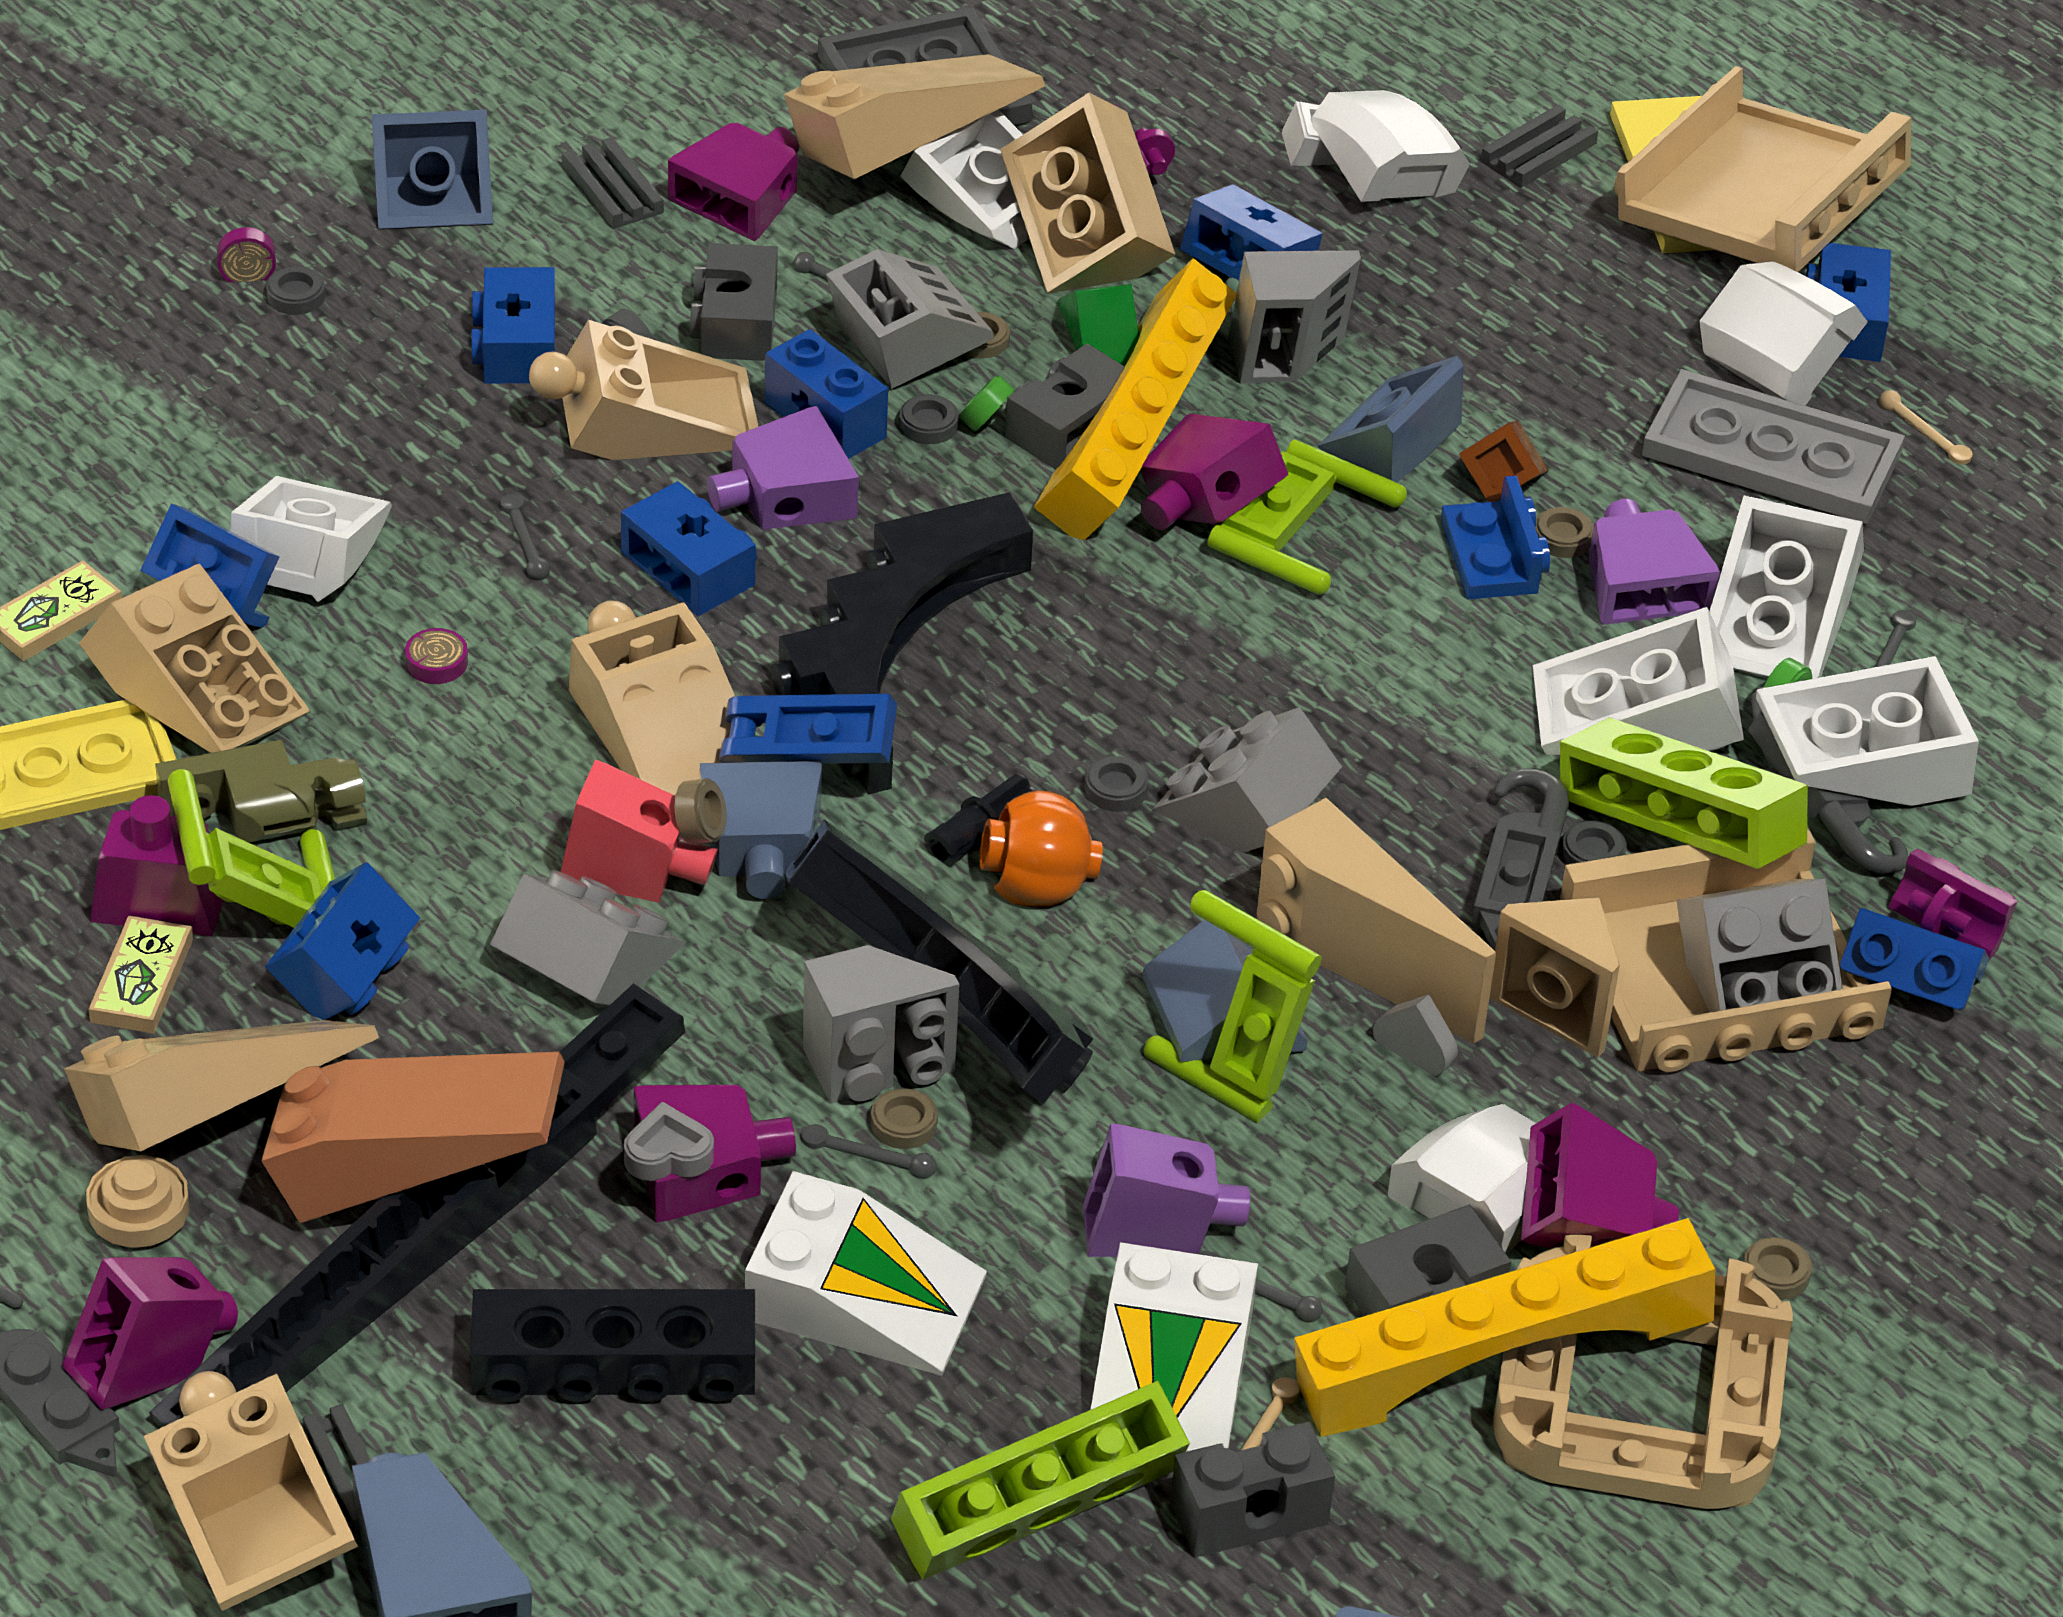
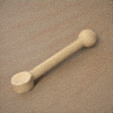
M1887 390L1880 395L1878 401L1881 408L1894 411L1946 451L1952 462L1963 465L1971 461L1973 454L1970 448L1964 445L1952 444L1903 405L1898 392Z
M1281 1377L1273 1382L1271 1392L1274 1398L1241 1450L1261 1445L1262 1433L1270 1431L1286 1403L1294 1402L1298 1398L1300 1387L1297 1381L1292 1378Z

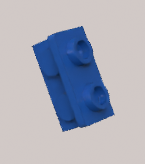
M1517 476L1504 477L1501 501L1442 506L1441 522L1467 600L1538 594L1541 573H1548L1550 568L1549 545L1546 537H1538L1535 529L1536 512L1532 497H1524Z
M171 503L140 571L161 581L200 563L243 622L263 628L270 617L257 611L256 607L280 556L182 506Z
M1860 907L1840 966L1847 973L1876 983L1888 981L1891 987L1896 990L1962 1011L1967 1005L1974 982H1981L1989 962V957L1985 949Z

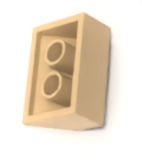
M1087 93L1000 149L1047 293L1137 279L1176 255L1128 113L1125 110L1091 93Z

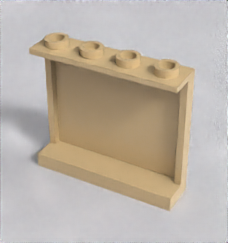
M1735 66L1716 84H1713L1693 105L1684 110L1665 130L1654 137L1628 163L1622 165L1617 172L1614 184L1615 193L1618 195L1619 220L1756 263L1773 261L1799 272L1911 166V117L1890 112L1868 134L1857 132L1743 98V68Z
M1808 826L1807 844L1759 869L1689 844L1565 865L1560 900L1600 898L1620 964L1611 1017L1637 1072L1656 1068L1664 1072H1675L1685 1068L1691 1062L1718 1057L1726 1061H1736L1745 1058L1752 1051L1780 1046L1788 1050H1798L1808 1046L1814 1040L1842 1035L1849 1039H1860L1868 1036L1876 1029L1883 1028L1892 987L1888 981L1869 984L1867 979L1842 970L1840 962L1847 946V941L1832 912L1831 917L1843 987L1841 990L1710 1012L1686 965L1676 900L1795 879H1814L1810 868L1816 842Z

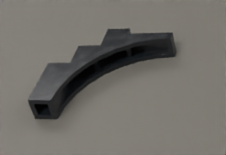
M1012 493L999 494L875 524L874 550L867 553L868 570L827 579V606L820 608L821 626L779 636V663L772 664L771 667L772 681L776 694H880L882 684L896 656L921 626L951 603L988 584L1031 571L1033 529ZM893 746L891 747L889 763H842L848 777L858 775L868 795L892 789Z
M825 819L785 871L788 883L832 914L871 946L955 975L959 983L958 1019L1003 1062L1014 1075L1021 1088L1043 1104H1045L1054 1091L1060 1095L1064 1094L1072 1086L1092 1057L1093 1051L1088 1046L1092 1042L1093 1037L1088 1027L1024 981L1016 966L955 923L951 912Z

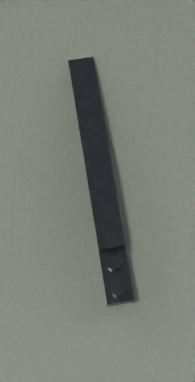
M633 983L559 1052L565 1063L546 1144L381 1197L150 1411L151 1419L159 1426L164 1427L183 1418L184 1415L179 1403L181 1389L190 1377L204 1371H214L226 1376L234 1385L236 1392L275 1374L278 1375L285 1392L290 1390L538 1189L596 1136L595 1117L685 1033L683 1016Z

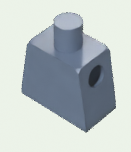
M822 762L700 763V779L710 778L722 791L726 803L727 819L724 833L717 842H709L710 847L718 849L715 859L718 875L746 876L747 891L756 898L770 899L780 895L785 889V871L818 827L821 810Z

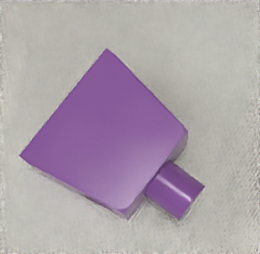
M817 406L801 410L738 434L732 441V471L712 475L707 478L708 494L715 511L718 512L748 504L762 530L858 517L859 476Z
M1620 499L1611 503L1604 512V518H1600L1594 523L1589 563L1602 625L1684 615L1705 607L1710 611L1720 571L1678 512L1669 509L1641 513L1634 500Z
M1110 1124L1083 1204L1088 1257L1118 1256L1120 1242L1196 1254L1201 1250L1210 1224L1239 1227L1246 1225L1250 1210L1249 1188L1242 1185L1218 1183L1214 1150L1208 1144L1121 1124Z

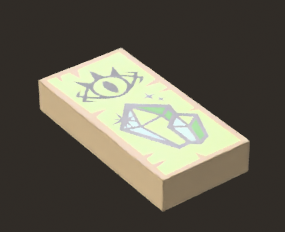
M82 560L1 606L0 642L22 661H25L97 620L110 603L122 598V591Z
M128 915L90 1004V1023L155 1033L192 944V926Z

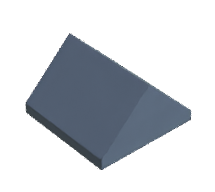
M487 110L372 114L378 229L493 224Z
M1454 356L1387 378L1318 447L1331 455L1398 483L1423 462L1462 423L1463 363L1458 356Z
M1205 920L1146 964L1143 969L1142 977L1181 1062L1213 1059L1246 956L1252 954L1253 951L1251 946ZM1301 1025L1291 1052L1306 1051L1308 1040Z

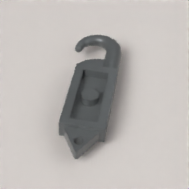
M1756 690L1750 698L1754 722L1748 731L1764 751L1766 760L1783 777L1794 780L1757 702ZM1808 786L1807 812L1810 813L1813 819H1821L1844 852L1862 867L1879 874H1895L1905 868L1908 851L1900 838L1893 837L1890 840L1893 855H1888L1872 846L1859 829L1869 817L1870 807L1868 802L1871 798Z
M1520 769L1510 772L1499 780L1494 790L1495 795L1499 798L1504 797L1510 789L1520 786L1532 787L1544 795L1541 813L1517 812L1498 818L1474 904L1471 923L1480 925L1489 946L1494 951L1500 913L1508 904L1545 901L1569 807L1568 791L1561 781L1550 773L1538 769Z
M0 1285V1302H4L13 1308H20L23 1304L22 1297L13 1289ZM14 1329L1 1332V1400L59 1465L69 1462L112 1477L116 1476L117 1465L114 1434L120 1431L119 1417L111 1408H99L62 1367L65 1357L40 1330L35 1332L30 1329Z

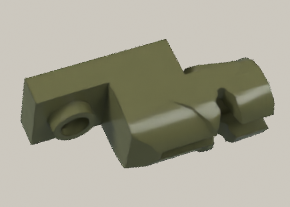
M277 740L155 764L158 796L164 798L169 803L171 816H175L168 786V777L175 770L185 769L190 771L194 777L203 819L213 812L228 810L236 837L246 842L296 833L303 834L310 829L317 830V819L319 817H325L326 820L331 822L334 830L367 824V816L364 808L361 806V803H366L365 789L355 759L328 758L290 765L283 741Z

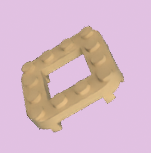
M1565 1235L1563 1247L1547 1250L1531 1260L1523 1257L1518 1269L1588 1249L1591 1246L1592 1236ZM1729 1258L1726 1276L1715 1274L1714 1321L1663 1336L1665 1338L1716 1346L1705 1435L1567 1412L1577 1334L1541 1340L1504 1351L1493 1417V1430L1497 1444L1503 1452L1505 1462L1513 1469L1523 1471L1534 1478L1559 1485L1704 1509L1748 1505L1753 1501L1755 1495L1767 1484L1771 1476L1781 1434L1779 1427L1787 1351L1793 1322L1790 1301L1781 1302L1772 1290L1754 1279L1755 1266ZM1623 1330V1331H1629V1332H1635V1333L1645 1334V1332H1641V1331Z

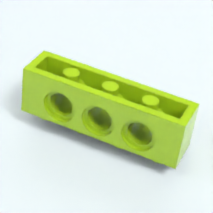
M1611 717L1560 741V781L1568 791V801L1756 869L1807 844V784Z
M1156 1381L902 1491L891 1516V1521L914 1567L924 1580L1172 1473L1175 1454L1186 1452L1190 1442L1159 1381Z

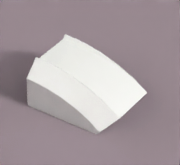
M1385 90L1329 92L1312 116V126L1361 202L1380 201V199L1439 197L1455 193L1470 165L1459 145L1447 129L1431 113L1416 102L1397 93Z
M999 109L914 150L900 177L934 207L963 226L1010 248L1015 249L1029 239L1000 150L1023 134Z
M1773 261L1741 265L1699 321L1705 355L1764 393L1804 406L1811 399L1813 390L1851 339L1855 340L1867 324V320L1855 304L1816 281Z
M275 476L232 511L230 531L280 556L267 585L309 594L319 602L341 587L355 573L375 543L392 505L389 501Z
M1505 1104L1492 1106L1453 1119L1427 1134L1392 1165L1388 1197L1410 1210L1412 1208L1430 1219L1470 1204L1507 1255L1521 1241L1530 1128L1536 1123Z

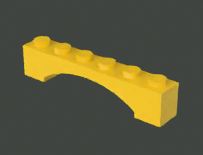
M1194 258L1155 295L1138 325V331L1141 333L1120 377L1078 442L1062 464L1054 471L1034 506L1037 511L1071 537L1081 540L1087 539L1119 508L1236 299L1237 293Z
M1689 1218L1294 1337L1297 1383L1321 1437L1380 1424L1387 1421V1412L1426 1386L1470 1364L1519 1346L1564 1335L1607 1330L1645 1332L1650 1341L1714 1321L1716 1269Z

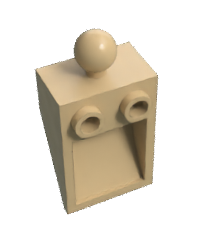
M588 320L567 356L559 352L543 353L533 361L529 370L530 384L538 395L546 399H563L571 448L609 460L731 451L732 441L738 434L759 427L745 367L640 336L621 326H608Z
M606 601L597 605L588 618L587 628L589 634L571 639L569 692L621 771L676 795L678 786L683 781L700 779V763H721L719 760L723 739L729 738L731 726L725 719L729 698L735 696L713 643L685 602L637 618L630 607L619 601Z
M204 1371L197 1373L186 1381L180 1392L179 1403L184 1417L144 1436L222 1611L358 1547L277 1374L236 1392L232 1382L218 1372Z

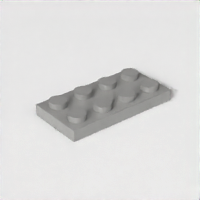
M1681 369L1644 438L1642 456L1868 524L1902 454L1905 435Z

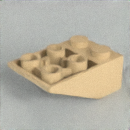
M200 563L110 603L79 642V645L116 694L210 753L243 747L310 712V709Z

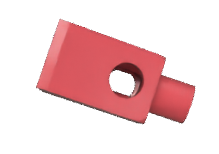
M595 760L575 805L561 872L579 881L582 876L591 878L612 888L620 895L659 903L670 875L706 886L718 849L704 844L691 845L684 840L676 823L674 810L675 795L607 763Z

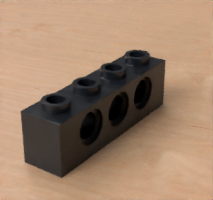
M473 1289L470 1346L472 1395H488L492 1399L501 1402H513L525 1395H560L562 1398L573 1402L587 1401L596 1395H631L633 1398L645 1402L658 1401L667 1395H702L708 1400L717 1402L731 1400L737 1395H755V1289Z

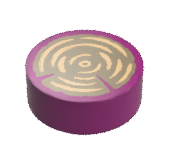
M243 227L228 232L222 237L217 247L218 270L228 282L268 280L276 267L273 241L266 233L255 228Z
M430 628L414 634L406 643V669L412 677L428 684H443L456 680L466 671L468 666L467 643L461 635L449 629Z

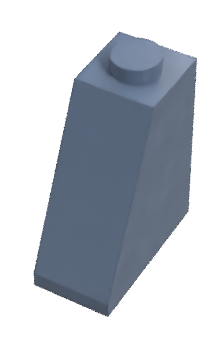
M425 1452L407 1456L401 1453H385L373 1457L367 1463L352 1466L353 1503L378 1617H531L532 1589L528 1577Z

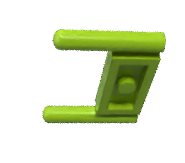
M1293 439L1286 452H1281L1289 475L1223 521L1221 526L1216 525L1208 537L1207 545L1212 549L1310 592L1322 595L1328 591L1331 585L1329 573L1284 554L1280 550L1331 494L1333 484L1336 482L1392 507H1399L1405 502L1407 490L1397 482Z
M178 769L169 775L168 786L189 880L196 885L208 883L209 890L222 900L239 903L264 914L276 924L289 925L295 928L328 883L335 879L324 834L319 830L310 829L301 835L300 846L306 868L218 828H215L209 834L205 829L192 773L185 769Z
M1201 890L1191 899V911L1198 917L1253 948L1252 954L1246 956L1211 1065L1202 1060L1181 1062L1172 1042L1159 1035L1152 1036L1146 1041L1143 1052L1150 1061L1258 1124L1272 1109L1273 1102L1270 1100L1272 1095L1278 1092L1315 982L1312 977L1320 967L1322 956L1211 892Z

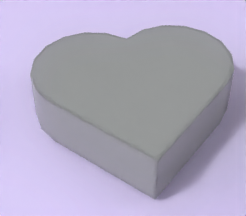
M1429 994L1393 1006L1378 1018L1373 1026V1035L1376 1043L1433 1076L1439 1075L1455 1062L1458 1055L1456 1041Z
M661 1102L628 1134L624 1142L625 1167L631 1175L641 1180L655 1181L663 1179L671 1173L680 1177L698 1176L709 1170L714 1161V1137L711 1131L664 1102Z

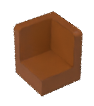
M1519 420L1507 423L1459 453L1488 502H1495L1501 499L1505 476H1517L1520 486L1549 471Z

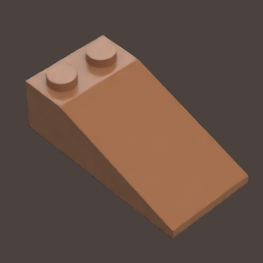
M559 1052L351 1059L322 1068L318 1066L306 1067L292 1075L283 1085L262 1157V1163L299 1223H303L546 1144L565 1061Z

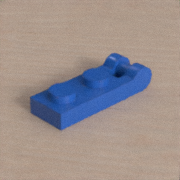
M890 694L734 696L729 698L725 719L731 726L729 738H725L722 741L719 760L721 763L821 761L822 764L889 763L897 703ZM766 723L764 737H755L756 728Z

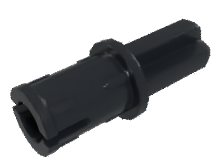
M1014 774L984 797H968L961 804L960 811L925 835L924 841L928 842L925 845L927 852L949 868L966 856L968 852L981 845L984 826L988 819L999 820L1000 814L1007 803L1024 793L1036 791L1035 788L1029 784L1026 776Z

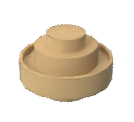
M147 1155L123 1157L106 1164L92 1177L86 1190L88 1218L97 1235L112 1244L125 1247L152 1246L171 1238L183 1227L190 1212L187 1180L179 1168L164 1159Z

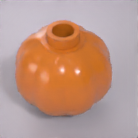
M1036 790L1024 793L1007 803L1000 814L999 820L988 819L986 821L980 846V869L1002 873L999 883L994 882V889L1007 901L1029 907L1052 906L1072 898L1086 878L1097 879L1102 863L1103 846L1101 841L1091 839L1085 817L1072 801L1054 792Z

